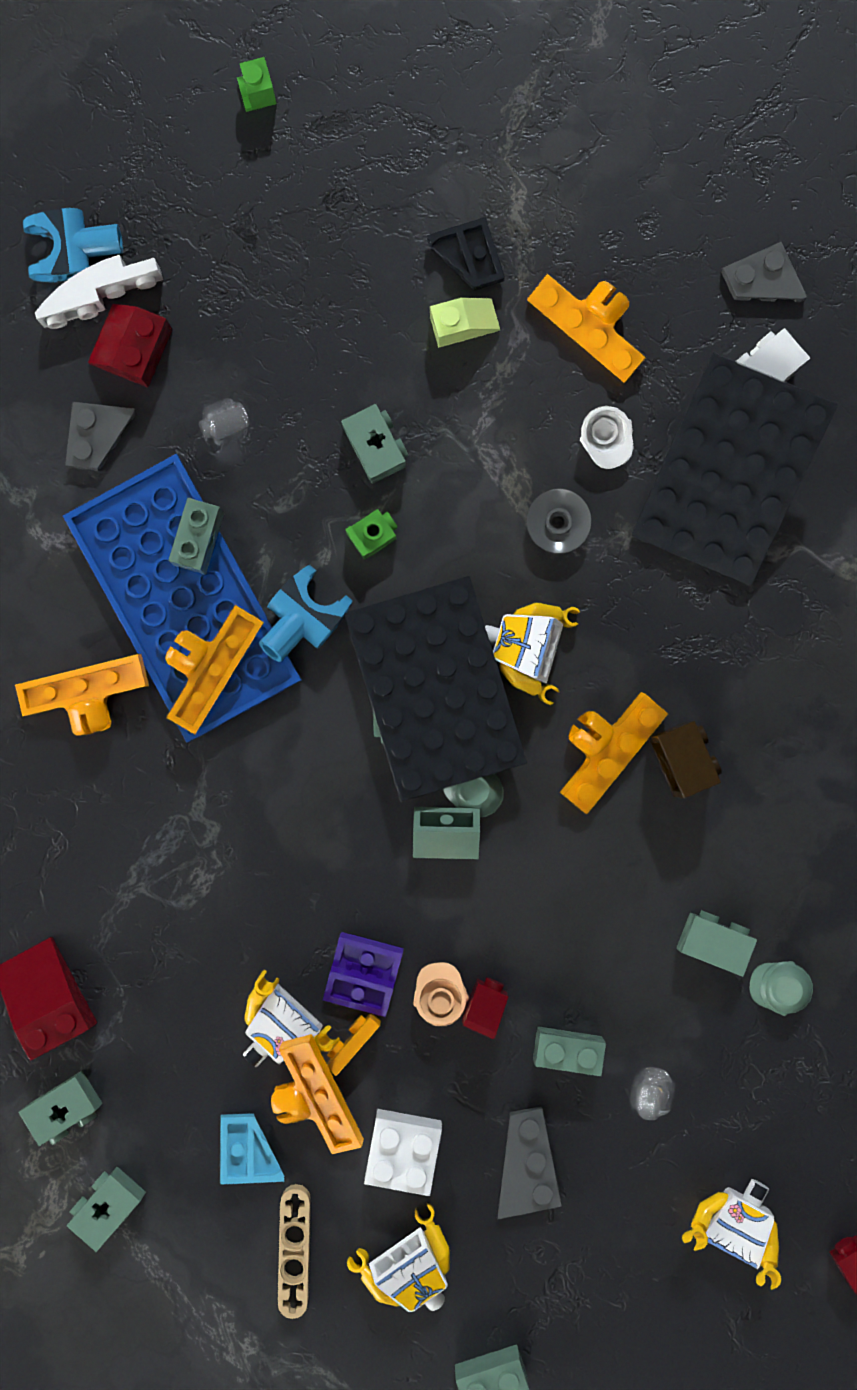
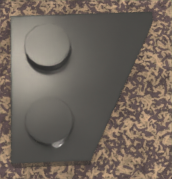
M782 242L723 267L721 270L734 300L750 301L751 299H759L761 301L775 302L776 299L794 300V302L800 303L807 298Z
M73 402L65 466L68 468L100 471L108 459L109 452L117 446L122 438L121 434L130 420H134L137 411L134 408Z

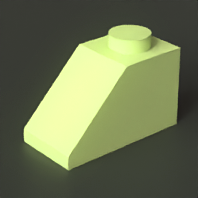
M458 298L430 306V319L438 348L500 331L494 305L490 298Z

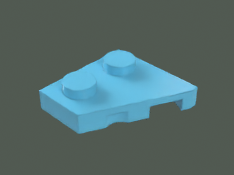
M254 1114L221 1115L220 1184L284 1182V1174Z

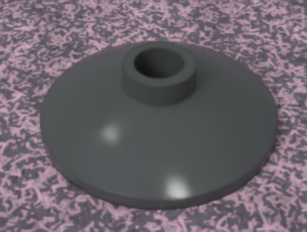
M552 489L542 493L533 501L527 513L526 523L528 533L538 547L550 553L563 554L571 552L582 545L589 535L592 520L587 504L579 495L566 489ZM554 518H561L564 526L557 529L552 525V520Z

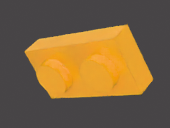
M370 1013L366 1018L360 1015L349 1028V1031L352 1033L351 1036L344 1043L339 1040L328 1052L327 1056L331 1059L328 1061L327 1066L335 1076L340 1073L379 1028L381 1020L374 1014Z

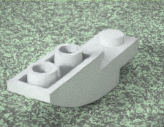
M120 255L102 260L77 273L59 286L35 312L36 319L44 328L48 327L50 329L64 327L67 325V321L77 318L81 320L92 319L98 315V312L106 310L102 298H118L123 296L127 290L134 288L143 290L154 287L156 282L163 280L160 267L155 258L127 266Z

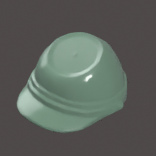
M496 773L443 789L446 797L456 808H480V817H487L495 813L504 798V788Z
M782 961L778 963H764L757 966L751 975L749 990L752 999L757 1004L786 1016L790 1013H796L808 1005L813 994V983L802 967L796 965L793 961Z

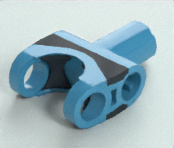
M62 208L30 215L23 220L25 233L42 235V237H49L54 240V248L47 258L40 260L39 263L28 267L29 278L32 280L64 283L77 273L90 267L89 258L123 254V240L119 225L112 224L85 228L83 211L80 209Z
M311 565L304 567L290 578L267 606L281 619L261 639L259 645L269 657L278 662H281L303 637L317 649L320 648L336 630L345 616L344 613L349 610L353 603V600L347 595L340 602L336 601L327 606L313 602L308 595L307 585L315 576L317 570Z

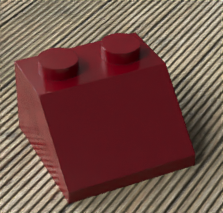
M112 304L88 363L148 388L173 329L164 317L136 306Z

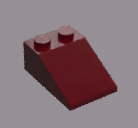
M53 937L0 964V991L14 1032L30 1061L89 1030L97 1023Z

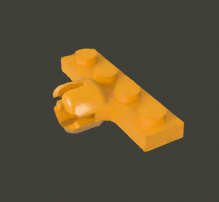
M547 274L528 297L527 301L625 383L646 358L615 330L616 322L629 308L627 297L623 293L618 292L606 306L605 303L617 288L609 282L601 281L588 297L581 301Z
M234 605L219 632L211 642L201 639L188 630L181 631L174 642L189 650L190 653L186 656L170 646L165 659L168 665L184 673L188 681L166 718L196 734L264 622Z
M136 654L16 684L15 687L22 716L65 708L69 715L72 732L75 735L81 736L110 728L112 723L107 706L108 697L147 687L149 683L142 654Z
M640 692L613 725L609 724L594 711L582 714L578 720L589 730L586 732L573 724L569 731V740L585 753L586 758L560 793L582 812L588 814L668 713L648 695Z
M312 1034L283 1041L279 1052L294 1081L277 1085L274 1088L275 1092L271 1096L273 1113H287L277 1115L276 1119L284 1124L305 1119L313 1120L317 1124L331 1154L361 1148L364 1138Z

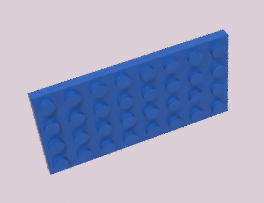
M175 454L63 515V518L137 653L142 654L144 666L169 711L188 681L184 673L168 665L165 659L170 646L186 656L190 653L189 650L174 642L181 631L188 630L201 639L211 642L219 632L234 605L264 622L196 734L177 724L186 743H190L297 684L302 679L288 655L281 662H278L269 657L260 647L259 642L271 630L272 625L220 531L206 575L174 566L168 561L187 497L204 502L179 456Z

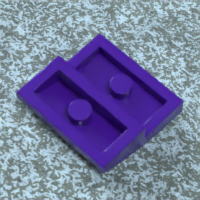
M341 932L323 1001L386 1017L404 948Z

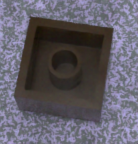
M695 721L683 722L649 737L673 797L686 798L721 783L718 775L722 774V770L714 755L710 757L705 744H708L709 740L702 725L697 726Z

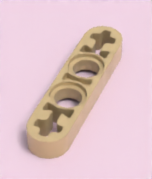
M298 1184L287 1187L282 1194L280 1202L278 1308L283 1316L290 1319L299 1318L304 1314L309 1299L311 1197L307 1188ZM293 1194H298L299 1200H304V1202L299 1205L298 1217L291 1218L293 1204L287 1202V1200H291ZM292 1226H297L304 1232V1238L297 1243L290 1242L286 1237V1230ZM295 1259L301 1262L304 1269L301 1274L292 1276L286 1272L285 1264L289 1260ZM291 1285H297L296 1299L302 1301L298 1302L296 1308H291L290 1302L285 1301L289 1300Z

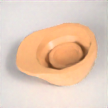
M445 962L429 964L421 969L417 977L413 1005L427 1023L434 1026L453 1024L461 1017L465 1010L466 1002L469 1000L466 988L463 985L460 973L453 965Z

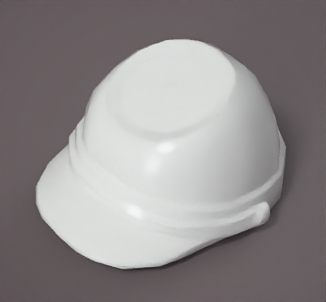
M611 406L598 407L590 411L585 417L581 427L580 441L598 466L612 469L623 465L630 459L634 449L632 421L627 418L624 412Z

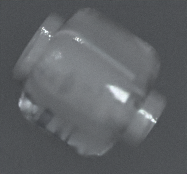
M225 398L204 407L202 412L203 420L199 421L204 438L206 440L211 438L219 446L242 438L246 433V427L249 426V420L240 402L235 403L230 398Z
M656 1067L645 1068L644 1071L639 1072L634 1077L630 1103L642 1118L656 1120L658 1117L670 1113L676 1085L665 1070Z

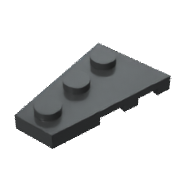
M542 1106L509 1112L497 1219L562 1207Z

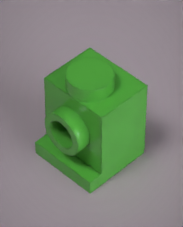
M265 57L240 63L243 76L237 77L246 112L277 104Z
M376 509L345 530L363 559L366 560L397 539L393 531L398 527L388 512L382 515L379 509ZM370 526H377L380 529L377 536L372 537L368 535L367 530Z

